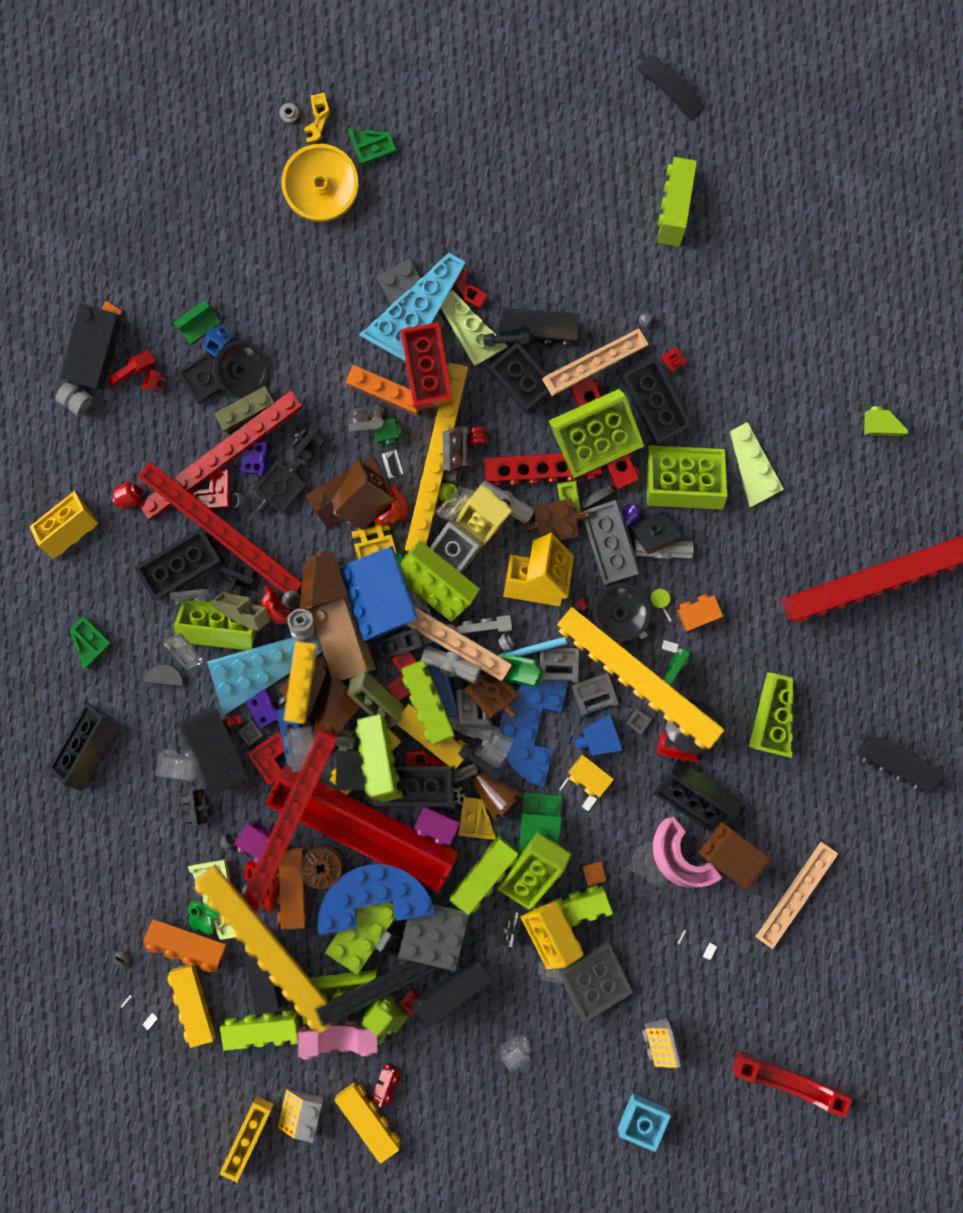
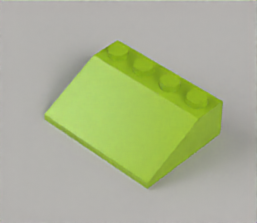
M620 389L549 420L556 441L573 478L644 447L626 395Z
M649 445L646 488L647 506L723 510L727 499L725 449Z

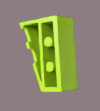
M391 994L371 1003L366 1009L362 1024L376 1036H383L386 1033L391 1034L392 1032L396 1033L410 1016L409 1013L394 1002L395 998Z

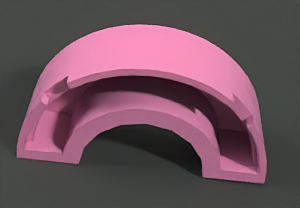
M674 817L666 818L661 822L654 836L653 853L659 870L669 881L681 887L695 888L709 886L722 879L711 863L700 864L696 867L684 860L680 850V843L685 830Z
M336 1021L321 1033L317 1029H307L304 1026L298 1031V1057L312 1059L313 1056H318L321 1052L328 1053L335 1049H339L341 1052L351 1050L361 1056H371L372 1053H377V1036L368 1028L358 1026V1022L346 1021V1025L337 1024Z

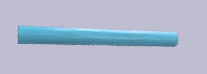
M566 637L498 654V656L503 658L504 654L520 657L566 645L567 640Z

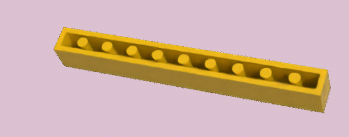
M449 362L448 371L454 403L441 405L438 408L405 551L408 552L419 540L426 546L428 543L439 497V489L445 471L443 470V432L455 428L468 374L467 366Z
M573 607L569 609L557 624L561 628L559 632L566 638L572 637L575 640L573 644L580 650L585 648L589 651L588 656L595 662L600 660L605 664L603 668L611 675L616 673L620 677L618 680L626 687L628 685L632 686L635 689L633 693L640 699L644 697L650 701L648 705L656 712L660 709L665 713L664 718L671 724L676 722L681 726L679 730L687 737L692 735L696 739L694 743L700 748L704 749L706 747L710 749L724 732L715 722Z
M216 864L197 877L195 888L201 896L205 894L209 899V906L214 911L218 910L222 915L220 918L226 926L230 925L234 929V936L239 941L243 940L247 945L245 948L251 956L255 955L259 959V966L263 971L268 970L271 974L270 979L276 986L280 985L283 988L282 993L288 1001L293 1000L296 1004L294 1006L301 1016L304 1014L307 1017V1023L311 1029H317L321 1033L330 1025L322 1028L314 1008L328 1002V1000Z

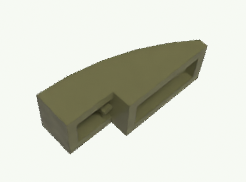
M222 591L210 601L214 608L228 618L257 631L271 620L267 608L252 604L249 597Z

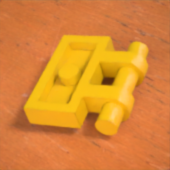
M375 524V526L365 528L364 530L358 528V530L351 532L353 539L361 538V543L354 544L358 559L389 546H393L396 554L392 535L384 536L383 531L390 530V526ZM377 533L378 538L367 540V535Z

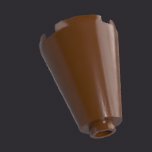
M479 769V773L472 776V784L491 816L498 823L501 821L499 817L502 815L506 817L520 803L518 798H524V794L500 778L496 781L487 777L488 774Z

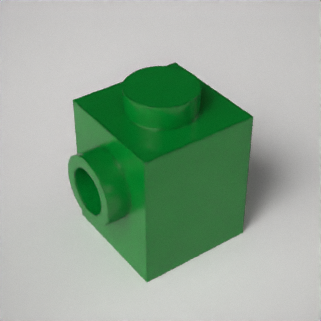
M395 418L384 420L382 427L373 429L377 444H395V440H399V434H402L400 423H396Z

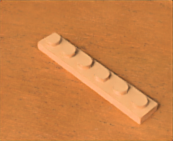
M637 329L545 376L542 380L553 396L646 348L649 344L640 329Z
M414 606L418 619L407 624L413 629L418 628L419 633L470 663L480 666L482 670L497 679L503 680L512 665L510 662Z
M819 843L755 936L772 949L775 947L838 855L837 852L824 843Z

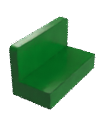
M205 300L174 322L190 344L221 323Z
M508 654L503 655V658L512 664L504 677L505 681L538 688L545 671L536 661Z

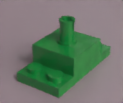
M524 792L518 857L537 833L557 846L559 845L562 796Z

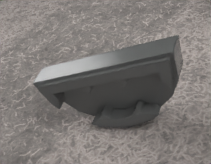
M610 485L582 501L580 506L584 510L614 493L615 490Z
M158 665L152 668L145 679V682L184 686L183 677L180 672L170 665Z

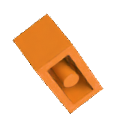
M707 593L697 597L698 601L691 604L690 601L679 605L680 609L676 611L685 631L723 617L714 595L709 596Z

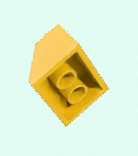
M74 491L33 523L30 528L38 546L54 559L63 554L72 544L78 542L87 532L92 531L98 522L93 513Z
M552 532L533 541L526 583L537 594L566 599L569 594L574 555Z
M510 555L503 597L560 606L562 598L537 594L526 583L530 558Z
M557 902L546 904L521 916L546 969L566 967L583 956L581 946L575 939L572 928L567 923L563 910Z

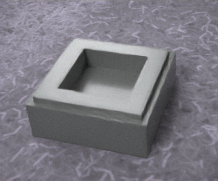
M636 708L626 724L641 735L652 719Z
M253 720L237 732L248 747L264 736V733Z

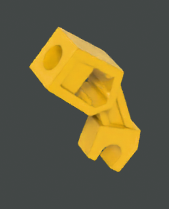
M325 93L311 96L313 114L316 120L315 123L313 122L304 128L305 134H313L312 137L306 138L308 145L317 143L322 138L323 128L330 115ZM325 107V110L318 114L317 108Z

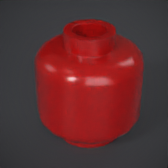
M128 481L114 489V497L112 499L117 507L128 510L141 502L143 494L141 488L136 483Z

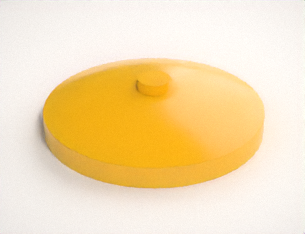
M312 144L303 147L290 157L282 173L284 197L291 209L304 219L314 222H327L337 219L351 208L357 197L359 180L356 168L352 160L342 150L334 146Z

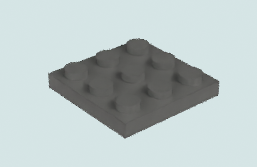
M433 904L435 914L408 918L398 957L455 971L469 915L461 910Z
M607 941L568 966L558 970L570 998L584 1023L633 993Z

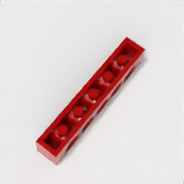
M592 376L569 387L578 407L589 403L584 399V395L587 393L592 394L594 400L602 397L598 392V389H600L596 378L592 379ZM631 453L604 464L616 491L639 480V470L630 461L632 458ZM619 462L624 463L626 471H618L616 464Z
M562 453L485 458L486 481L494 486H501V482H509V485H519L521 481H528V484L540 483V480L547 479L548 483L559 482V478H566L567 481H577L578 477L594 480L597 479V476L601 475V466L573 478ZM559 463H564L567 466V471L561 473L557 470L556 466ZM544 464L548 467V472L541 474L538 472L537 467ZM526 466L529 469V473L521 475L518 472V468ZM502 467H507L510 470V474L506 477L501 476L499 470Z

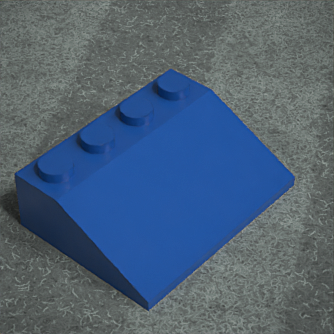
M393 546L367 555L340 568V573L363 641L379 639L418 619Z

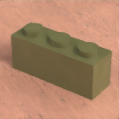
M264 386L219 410L214 415L222 430L229 433L251 421L275 402L268 389Z
M363 671L350 680L348 695L371 716L381 715L384 717L387 729L401 722L403 705L369 673Z

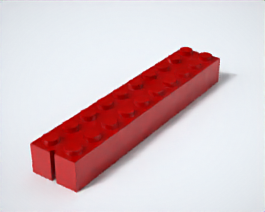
M963 536L781 598L788 620L802 622L810 619L809 615L811 614L819 616L828 613V608H831V610L847 606L846 602H849V604L865 600L864 596L866 595L867 597H874L883 594V589L885 591L894 590L902 587L901 583L903 585L912 584L920 581V577L922 579L938 575V570L943 572L955 569L957 566L963 565Z
M285 765L277 777L265 805L281 813L300 771ZM317 781L299 820L300 823L383 865L393 866L406 871L416 878L420 884L436 892H439L458 855L457 851L438 844L428 836L424 837L416 833V830Z

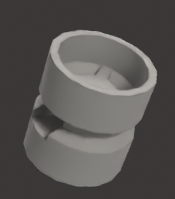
M67 381L58 390L55 400L64 407L69 406L71 412L81 416L92 403L93 396L84 390L80 391L77 385Z
M297 609L290 613L288 626L293 640L305 643L312 641L316 635V629L311 613L305 609Z

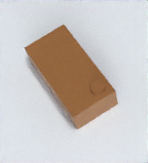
M348 597L310 609L332 679L335 677L341 681L357 676L363 671L369 672L376 669L368 643L363 641Z

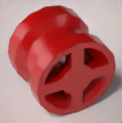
M486 427L469 429V445L488 443V438L485 437Z

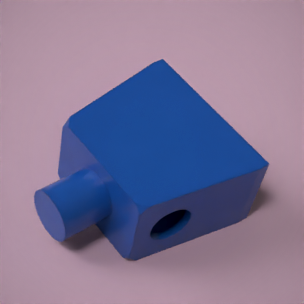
M609 714L582 728L584 737L574 740L577 751L588 748L591 755L622 750Z

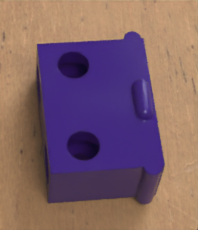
M265 441L262 443L256 442L252 445L253 449L251 451L248 448L242 453L241 472L258 474L262 477L265 475L270 447Z
M263 689L262 693L245 701L259 728L275 720L278 721L277 710L279 708L269 689Z

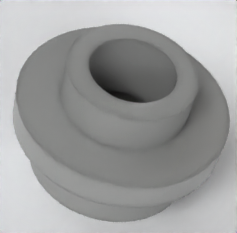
M286 103L280 108V117L284 122L292 123L297 120L299 111L294 104ZM292 110V113L287 115L286 111Z
M505 633L502 634L501 638L498 639L504 652L513 651V646L515 645L513 638Z

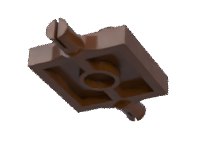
M572 498L534 505L535 521L524 523L526 531L537 529L540 537L552 532L558 540L579 536V520L590 518L588 510L577 512L573 506Z
M489 673L479 674L475 683L466 687L465 692L490 719L502 711H505L511 719L517 715V712H515L510 704L518 698L519 694L504 679L501 681Z

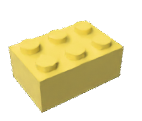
M481 485L468 499L455 521L485 545L497 532L512 510L507 503L495 497L489 488Z

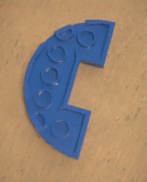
M545 680V682L539 683L538 688L521 685L516 690L519 694L518 698L510 704L515 712H517V715L511 719L505 711L502 712L499 733L504 755L519 775L538 786H545L553 749L534 745L542 708L558 712L562 711L568 681Z
M366 865L346 873L329 889L319 911L318 934L358 928L355 911L357 907L393 901L397 921L435 914L434 906L424 887L406 871L389 865Z

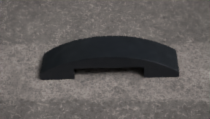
M649 55L636 68L649 81L652 80L678 105L677 108L690 120L704 108V105L692 89L673 70L654 56Z
M418 628L369 643L368 647L373 662L423 647Z

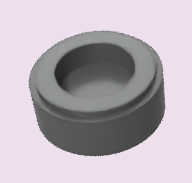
M290 590L284 594L282 603L287 609L293 610L300 605L301 595L296 590Z

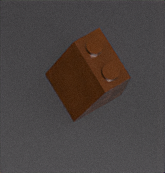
M358 459L331 502L333 512L337 517H343L351 526H357L364 530L394 498L386 477Z
M325 550L309 557L310 560L304 563L299 609L310 610L348 597L335 553H327Z
M316 657L307 718L314 714L330 673L327 662L322 657ZM290 680L279 690L286 698L288 697Z
M335 677L320 697L312 736L314 739L319 729L338 737L361 707L348 695L349 688Z
M722 822L699 851L701 856L747 891H749L771 861L769 857Z

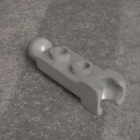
M510 615L496 617L497 621H492V618L481 619V623L473 624V621H464L462 626L458 627L447 624V626L461 634L498 629V632L512 631Z

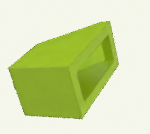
M871 407V410L865 412L864 435L904 436L908 434V430L889 410H883V407Z

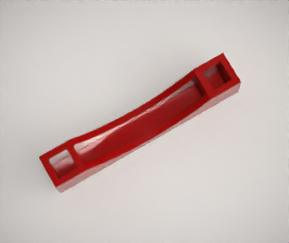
M738 1051L732 1066L733 1073L739 1078L786 1091L839 1116L846 1117L852 1098L845 1091Z

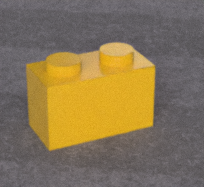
M583 754L568 771L571 775L569 779L577 785L579 783L586 787L584 791L592 797L595 795L600 797L614 780Z

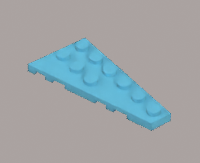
M448 253L423 278H420L411 289H408L388 307L378 319L376 318L367 329L363 330L359 336L406 362L400 329L433 323L466 262Z
M316 631L314 639L308 643L318 644L316 654L318 655L323 650ZM293 638L207 661L223 715H226L291 672L296 643Z

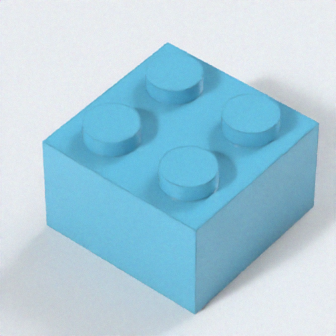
M632 1093L618 1126L619 1136L656 1152L671 1116L668 1108Z

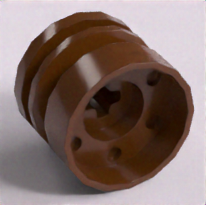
M329 844L314 846L304 856L301 863L303 880L309 886L316 889L331 887L338 881L344 869V859L341 852ZM324 864L325 870L319 871V866Z

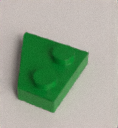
M347 129L361 166L397 152L390 132Z
M82 616L70 628V633L75 641V648L77 653H79L83 669H86L112 644L86 616Z
M684 649L677 650L667 667L666 677L663 680L665 683L671 685L680 668H685L690 660L688 658L689 652Z

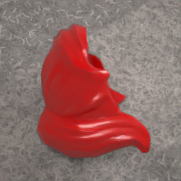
M393 486L390 489L394 500L374 519L375 524L390 526L398 520L405 519L408 505L398 491L397 486Z
M265 586L266 593L260 600L259 606L267 608L270 621L278 625L288 624V617L294 609H287L282 603V598L276 596L275 589L271 586Z

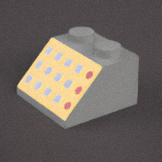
M667 1018L645 1023V1030H642L644 1041L649 1042L650 1048L647 1049L649 1061L653 1060L656 1067H681L672 1029Z
M286 1089L278 1128L295 1139L313 1143L324 1097Z

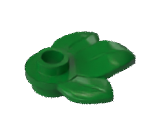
M201 900L192 901L188 905L191 928L195 932L201 930L204 934L213 935L214 927L212 921L219 919L221 914L218 910L214 911L209 904L205 905Z

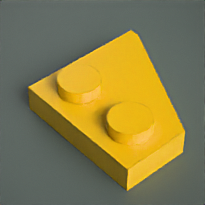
M463 797L458 835L495 840L496 836L482 799Z

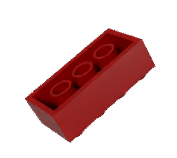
M439 322L400 329L415 409L420 410L454 403Z

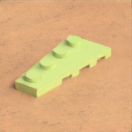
M453 290L449 293L441 310L474 367L508 348L505 343L495 344L494 347L484 346V335L494 332L476 316Z
M748 422L730 431L749 508L784 490Z
M227 859L188 866L190 873H193L196 880L197 877L216 864L231 883ZM204 894L203 902L206 905L208 904L209 899ZM221 918L212 921L220 940L235 937L233 934L234 929L230 925L226 926Z

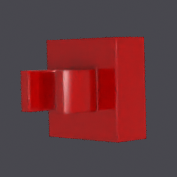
M677 346L660 357L670 373L687 363Z
M147 370L142 388L162 391L163 388L158 387L157 382L158 380L166 381V378L159 376L160 372Z
M411 988L400 999L398 1004L413 1016L415 1013L409 1004L420 995Z

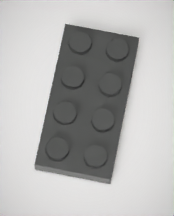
M410 258L376 276L391 305L420 279ZM438 312L433 323L439 322L440 327L443 328L446 325Z
M614 500L588 509L590 518L583 520L603 584L640 574L639 565L619 501Z

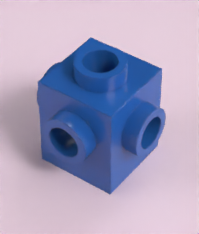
M219 324L216 328H211L207 332L202 348L215 357L220 348L234 340L235 334Z

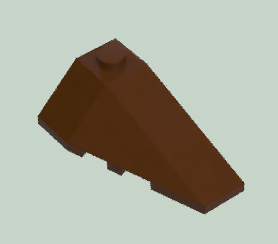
M372 457L363 461L378 473H382ZM351 469L305 495L327 529L344 520L343 517L339 518L335 515L331 501Z

